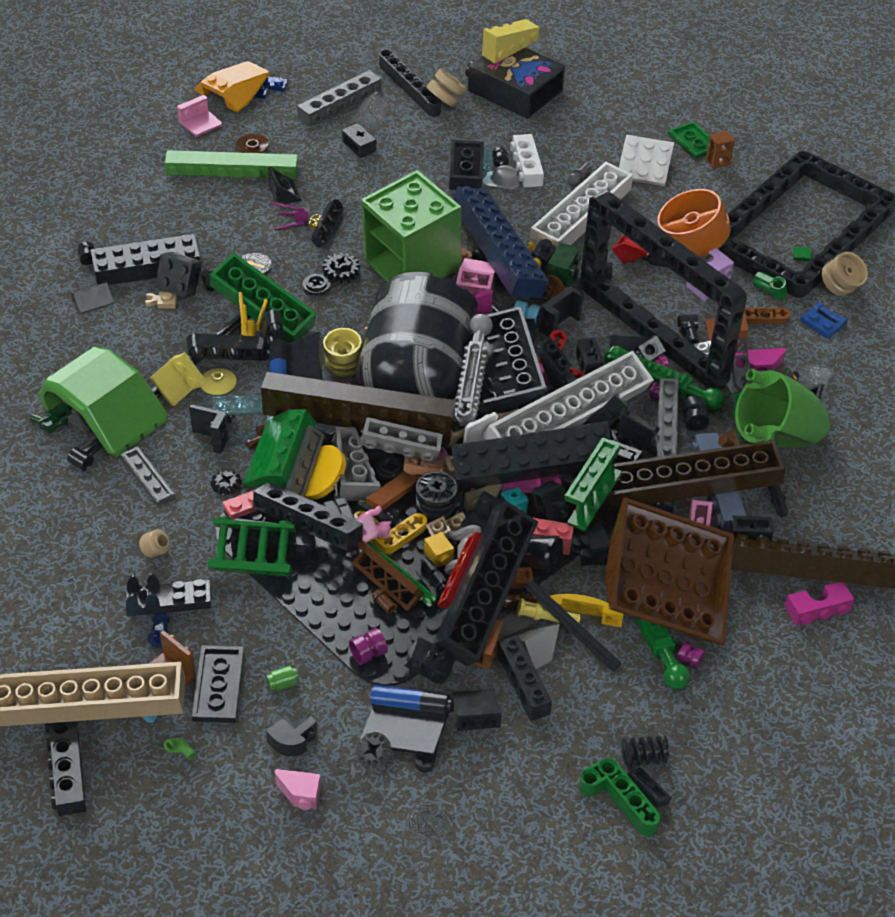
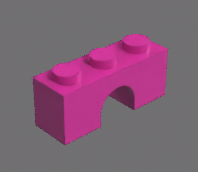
M836 582L825 585L821 596L822 601L814 600L807 591L788 595L785 609L795 626L800 624L808 625L818 619L826 620L833 615H845L851 611L854 598L845 583Z

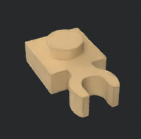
M159 292V295L153 293L146 294V306L157 305L158 308L176 309V294L170 292Z

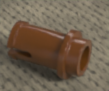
M377 589L373 593V602L375 604L378 603L388 615L397 609V605L387 596L385 590Z

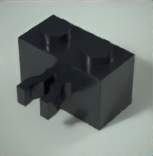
M550 481L532 489L539 519L562 523L568 522L570 509L566 504V492L561 484Z
M418 637L411 646L404 667L410 669L415 674L428 678L433 683L443 684L450 676L455 659L447 654V649L444 648L441 651L436 648L437 644Z

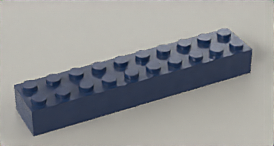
M457 186L453 200L461 206V220L509 294L517 297L542 299L549 280L488 190L484 188L475 189L469 186Z

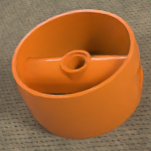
M693 189L678 194L670 199L658 214L659 228L699 257L708 255V252L715 248H720L728 239L731 231L730 220L723 202L715 192L707 189Z

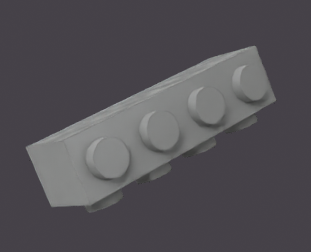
M366 418L360 445L369 449H381L387 453L403 454L405 457L421 458L427 462H436L443 434Z

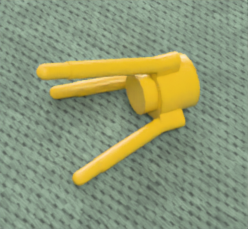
M239 292L241 335L256 336V331H260V324L268 302L267 299L264 300L257 323L254 324V320H247L246 305H243L242 292Z

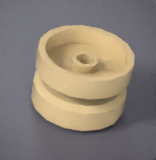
M440 68L435 74L438 81L431 80L427 88L443 102L454 107L458 102L456 95L462 96L467 88L453 75Z
M846 251L828 262L822 270L824 284L832 293L838 296L850 294L856 288L862 286L868 276L864 261L858 255Z

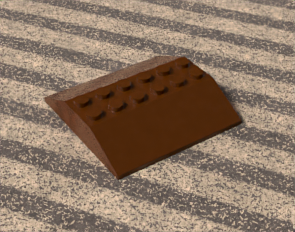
M624 498L609 544L605 576L609 609L723 646L726 636L734 534Z

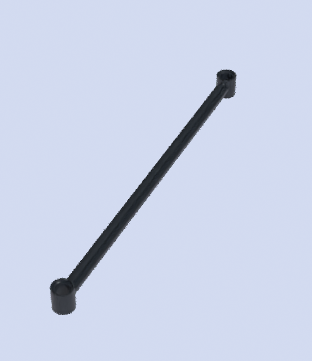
M240 313L216 334L231 335L241 326ZM191 356L189 357L191 361L194 363V365L198 364L203 359L193 358ZM156 386L152 389L157 398L162 395ZM96 438L83 450L75 447L69 452L67 461L77 468L86 471V468L88 466L91 467L93 464V455L103 445Z

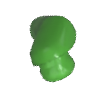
M183 738L167 739L164 742V749L169 753H182L188 760L193 759L197 755L196 751Z

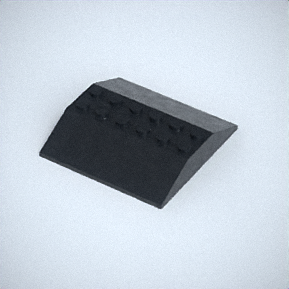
M521 306L487 314L492 321L493 327L491 332L484 337L483 346L487 347L489 357L487 362H485L486 368H484L485 374H483L484 380H482L483 386H481L482 392H480L481 398H479L480 404H478L479 410L477 411L478 416L476 420L493 412L499 414L513 411L547 390ZM473 333L471 334L470 341H473ZM457 386V388L444 399L455 400L456 403V396H458L457 390H459V387Z

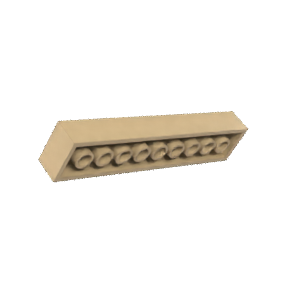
M169 662L0 674V726L183 714L185 674L182 663Z

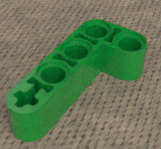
M604 758L582 771L579 781V791L581 794L592 797L605 790L642 835L652 836L657 832L660 814L614 759Z

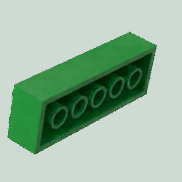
M234 252L210 274V286L239 308V292H242L243 305H246L247 314L256 321L258 320L264 300L267 299L268 302L264 315L270 310L280 312L283 324L281 339L287 343L301 339L315 325L316 312Z

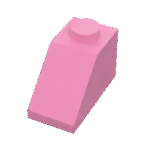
M691 498L689 519L710 526L713 502Z
M275 770L276 785L293 806L302 810L317 808L321 787L320 774Z

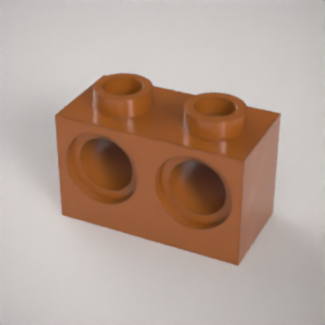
M728 131L710 134L706 161L712 169L730 166L735 140Z

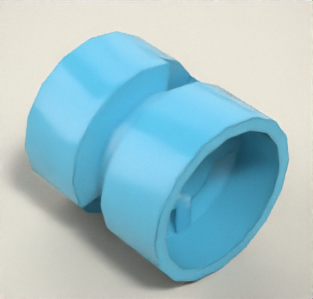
M517 300L514 308L521 306L525 319H535V328H537L540 322L541 306L535 304L529 306L527 302Z

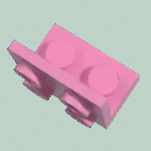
M205 95L177 106L179 122L195 137L222 126V122L208 111V101Z

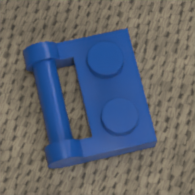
M817 302L811 310L801 316L800 322L828 339L847 324L848 319L838 316L824 307L823 303ZM819 312L822 313V314H824L825 316H827V317L830 318L831 320L835 321L836 324L833 323L832 321H830L829 319H827L826 317L822 316L821 314H819Z

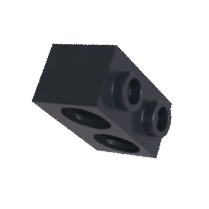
M596 338L577 339L576 357L581 372L587 375L602 367L604 361Z
M732 515L729 533L734 534V537L742 534L749 536L751 539L766 537L769 538V541H772L774 534L772 517Z

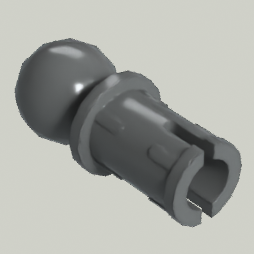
M584 163L579 169H575L573 173L569 174L567 178L568 183L572 186L578 185L592 171L591 166L586 169L590 164Z

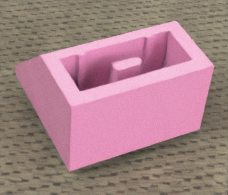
M465 258L460 266L456 285L463 290L466 288L471 294L481 289L485 291L491 290L493 294L497 274L489 262Z

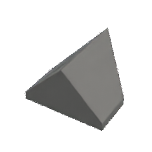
M559 624L529 630L519 635L535 669L552 662Z

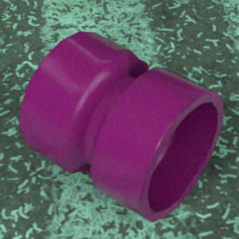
M378 628L365 632L364 637L359 635L349 640L350 651L359 665L371 661L372 656L377 658L388 652L386 640Z

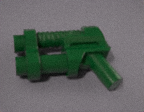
M63 403L59 409L49 411L46 417L32 414L30 421L38 423L40 429L51 434L58 427L68 423L69 419L67 416L72 414L71 410L73 408L69 404Z

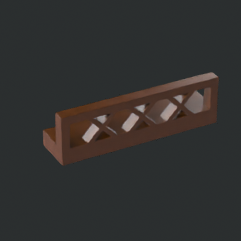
M362 540L357 545L362 551L352 564L382 590H385L405 610L410 612L425 593ZM368 555L371 558V566L362 567L359 563ZM384 569V578L376 579L375 570ZM397 580L398 590L390 591L389 581ZM411 592L415 596L406 605L403 602V593Z

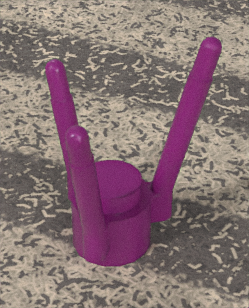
M273 201L270 202L271 205L296 210L295 212H278V215L294 216V220L298 221L274 228L275 231L295 226H304V223H308V209Z

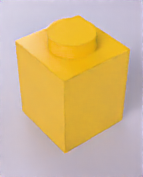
M443 532L424 539V553L437 568L453 561L454 548Z

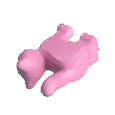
M380 506L368 510L356 519L363 523V541L365 543L377 537L383 539L389 537L391 522L383 521L376 525L373 516L380 514L382 510Z

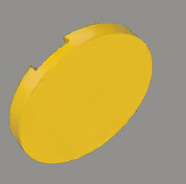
M332 445L321 446L304 497L315 500L326 496L334 489L333 486L340 476L344 475L346 459L343 452Z

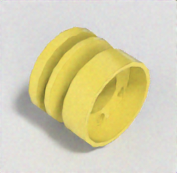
M338 328L330 331L323 341L327 370L339 377L356 374L362 349L360 335L350 328Z

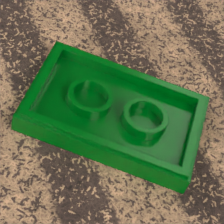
M694 121L668 130V135L694 160L707 155L710 136Z

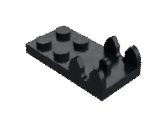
M150 573L147 577V585L145 586L139 584V579L134 574L127 580V616L211 609L210 580L198 579L192 582L177 581L170 584H160L158 577L153 573Z

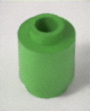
M288 665L270 671V674L266 675L270 691L276 690L278 692L296 686L299 676L296 668L292 669Z

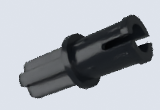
M780 485L767 486L771 495V504H774L777 515L780 518L787 516L789 512L785 503L786 497L782 493Z

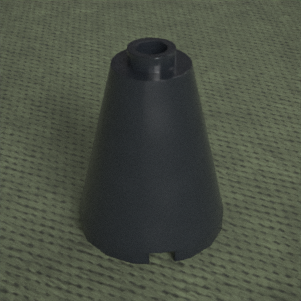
M557 535L532 536L521 563L546 575H555L560 567L557 564L558 558L562 559L563 556L562 538H559L560 536Z

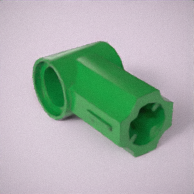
M758 272L753 280L754 286L771 293L772 297L777 300L784 299L787 296V286L784 278H774L764 272Z

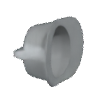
M501 165L494 171L488 172L483 179V183L490 187L515 189L519 187V177L517 176L516 169L509 165Z

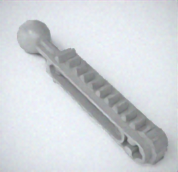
M484 314L475 315L469 324L474 336L473 341L469 342V346L464 347L465 354L463 366L461 367L460 384H458L457 402L455 403V421H457L459 426L466 427L470 422H475L478 416V404H480L479 398H481L480 392H482L481 386H483L482 380H484L483 374H485L484 368H486L485 362H487L489 357L487 347L483 346L484 337L491 332L493 327L491 319Z

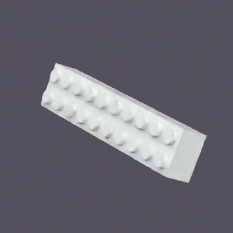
M631 351L490 424L485 430L483 437L485 440L580 426L587 422L614 395L618 394L623 401H627L644 392L654 379L636 354Z

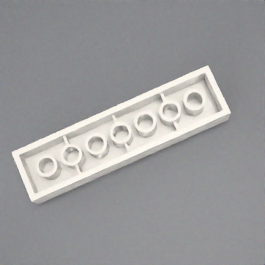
M605 162L531 227L530 242L537 246L541 239H549L556 249L560 243L573 244L586 231L589 199L604 190H608L619 199H622L631 191L633 174Z

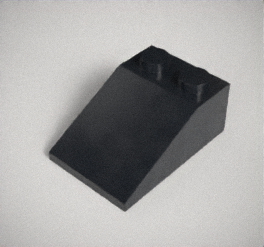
M452 139L449 190H456L457 186H469L475 189L482 188L484 141Z

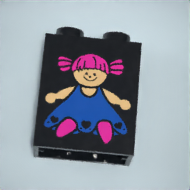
M525 47L497 63H493L484 56L477 60H471L466 67L465 75L468 77V91L528 119L563 91L565 65Z

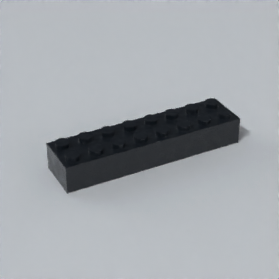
M608 421L451 445L458 490L580 472L602 437L611 440Z
M506 500L493 508L433 643L437 644L436 648L441 651L444 648L447 649L449 656L465 666L479 661L538 524L537 520Z

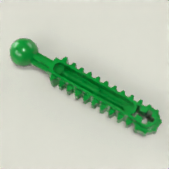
M619 346L608 348L604 353V362L608 364L629 353V351ZM636 355L654 379L650 385H653L654 382L660 385V378L679 379V398H684L686 394L700 396L705 399L707 409L711 411H716L723 407L725 396L718 388H709L705 391L692 385L693 378L688 377V374L683 375Z
M635 618L653 657H660L666 668L663 675L665 684L673 690L686 688L691 679L690 672L686 666L677 664L673 655L675 643L668 629Z

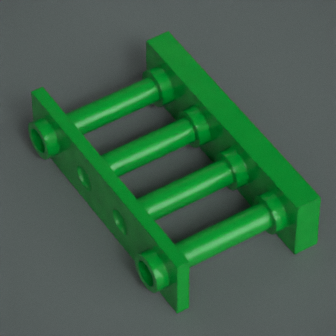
M603 437L565 494L566 501L576 504V509L567 522L568 525L586 531L622 474V471L612 468V462L619 453L621 444Z
M219 516V519H213L212 523L215 527H220L217 556H214V559H208L207 567L210 571L291 577L292 567L286 562L288 533H296V527L292 522L231 520L227 516ZM228 528L240 529L237 558L234 560H226L227 558L225 557ZM248 529L260 530L258 555L255 562H248L245 559ZM268 531L280 532L278 559L275 563H267V560H265Z

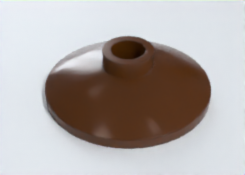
M255 133L243 135L236 142L237 149L242 153H262L269 145L266 137Z

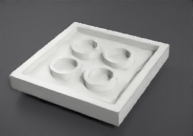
M626 135L619 168L633 174L632 181L665 186L674 142Z

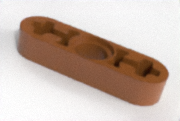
M745 308L744 311L747 324H786L789 322L791 315L790 311L786 308ZM760 315H767L768 318L761 317Z

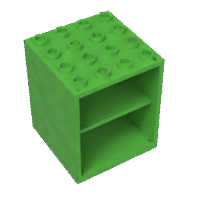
M416 170L361 199L365 262L387 282L396 275L408 272L433 273L432 276L443 278L460 269L462 265L461 206L421 172Z

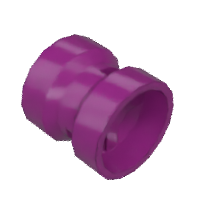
M686 641L678 653L677 660L682 663L687 662L691 668L697 670L704 659L706 651L701 648H693V645Z

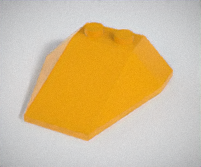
M247 61L210 74L194 88V91L205 96L214 92L224 97L227 108L238 113L250 103L270 72Z

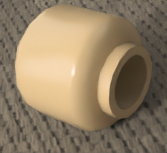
M156 529L144 533L140 538L139 546L145 556L154 558L168 551L170 541L164 531Z

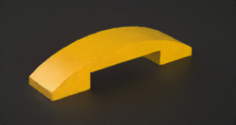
M578 594L550 595L565 611L602 617L601 624L622 627L624 614L610 610L609 603L603 600Z

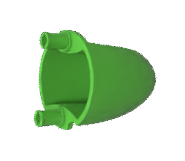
M755 369L747 371L746 379L753 382L751 384L747 383L741 391L735 410L736 426L740 435L745 440L751 443L775 440L777 447L800 448L815 445L828 435L831 426L829 413L813 392L796 380L776 371L759 372Z

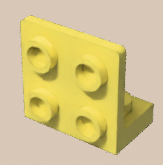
M186 353L172 357L150 377L170 406H175L193 389L202 387L207 383Z

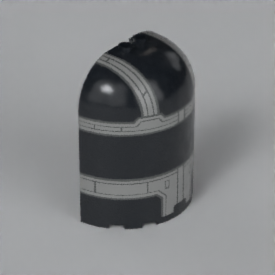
M427 272L403 273L390 278L386 284H382L374 300L356 370V385L443 399L449 396L460 383L461 367L463 366L465 354L464 347L469 346L472 332L469 324L472 317L476 315L478 306L473 295L466 288L463 290L457 286L456 282L452 279L432 276L433 273Z

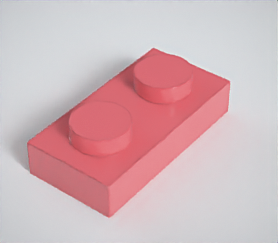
M253 491L223 502V508L231 520L257 511L253 508Z

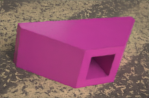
M481 289L472 293L478 303L476 315L491 314L492 291Z
M786 349L748 350L750 369H755L756 371L778 369L784 361ZM738 352L735 354V356L743 355V353ZM738 358L735 364L738 368H743L744 361Z

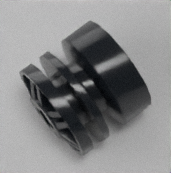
M430 472L419 478L416 484V513L425 515L427 523L443 516L445 520L455 516L458 493L455 479L443 472Z

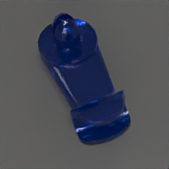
M167 613L154 614L152 618L153 626L148 636V643L153 648L162 647L160 633L163 630L166 633L168 632V623L171 620Z

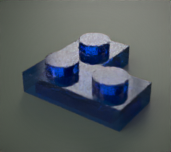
M268 76L254 95V98L266 99L269 90L285 92L288 79Z

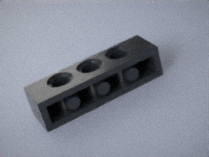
M515 635L499 640L497 655L530 721L550 715L552 700L519 636Z

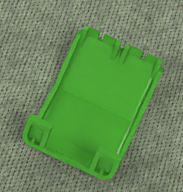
M100 346L91 348L48 377L39 392V397L45 410L51 411L65 401L79 412L107 453L112 454L116 458L127 451L125 445L130 449L141 441V437L145 438L155 431L154 424L159 428L168 421V413L141 373L112 350Z

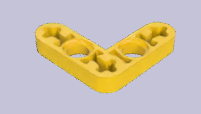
M367 511L356 512L354 514L355 519ZM420 513L413 514L392 528L388 538L377 537L370 540V542L383 553L391 554L423 533L427 528V518ZM373 517L374 522H375L376 525H377L378 523H380L378 520H376V519ZM400 531H407L409 534L401 536L398 533Z

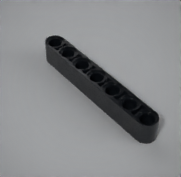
M381 50L379 52L380 68L429 116H439L441 114V99L435 96L427 88V85L391 50Z

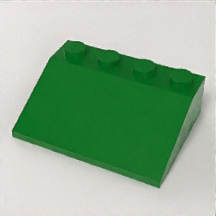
M288 410L267 420L242 484L244 487H261L267 482H271L286 488L306 427L311 425L315 428L317 423L307 410Z

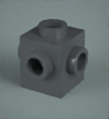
M72 409V414L67 416L70 428L76 433L83 431L85 434L92 429L83 416L75 409Z

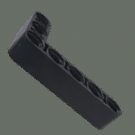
M270 310L265 313L260 336L190 334L186 338L188 354L193 358L265 361L269 359V343L276 338H281L283 331L281 314L277 310Z

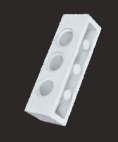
M532 134L513 135V142H510V150L513 152V161H516L517 172L519 171V182L523 183V187L543 186L544 173Z

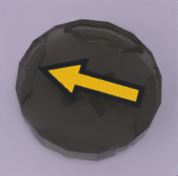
M248 253L241 257L265 276L271 272L272 265L268 256L262 253Z

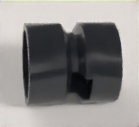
M691 396L685 399L682 403L686 427L691 431L707 428L710 419L705 399L700 396Z

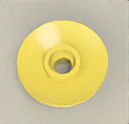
M212 369L202 375L207 383L201 388L211 395H223L235 388L237 379L227 369Z

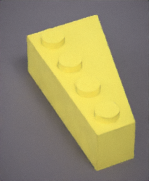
M525 19L513 22L511 25L503 24L502 27L494 26L492 29H483L482 56L493 63L503 60L538 41L539 26Z

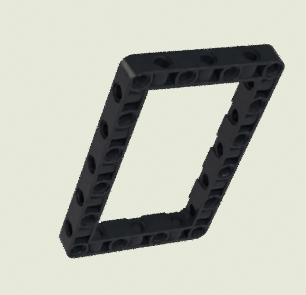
M800 151L728 213L731 231L726 242L718 250L734 262L733 265L754 276L758 272H764L774 278H784L786 280L787 293L796 298H803L823 280L822 270L828 262L845 251L852 252L894 212L895 194L814 154ZM804 175L867 206L859 217L843 229L837 238L835 237L828 243L820 254L813 257L802 271H794L772 257L765 256L749 245L733 239Z
M604 190L591 197L588 204L580 275L582 291L641 337L649 338L650 336L657 335L666 350L663 354L708 389H720L728 384L747 301L745 291L610 191ZM611 226L718 304L708 358L691 343L689 344L682 339L677 332L656 319L647 309L630 299V296L606 280L604 271L605 266H607V247Z

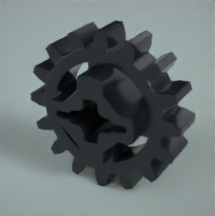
M340 252V255L333 253V257L328 256V260L324 259L323 272L324 276H328L329 280L333 279L334 282L340 280V283H343V280L350 282V278L355 280V276H359V259H355L354 255L350 257L349 253L344 255Z

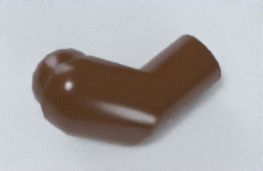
M264 425L257 426L255 437L246 440V445L249 449L258 446L265 427Z

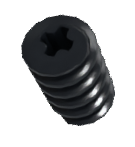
M651 736L647 737L646 741L643 737H640L638 741L635 738H630L629 743L627 739L623 738L621 742L622 758L624 761L627 760L629 766H632L633 760H636L638 766H641L642 759H645L646 764L649 765L651 758L654 759L655 764L659 763V758H662L664 764H667L669 757L668 738L664 736V739H662L661 736H656L655 741Z

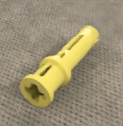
M520 598L516 616L524 615L532 617L536 621L545 619L560 623L538 602L535 604ZM567 612L580 623V614Z

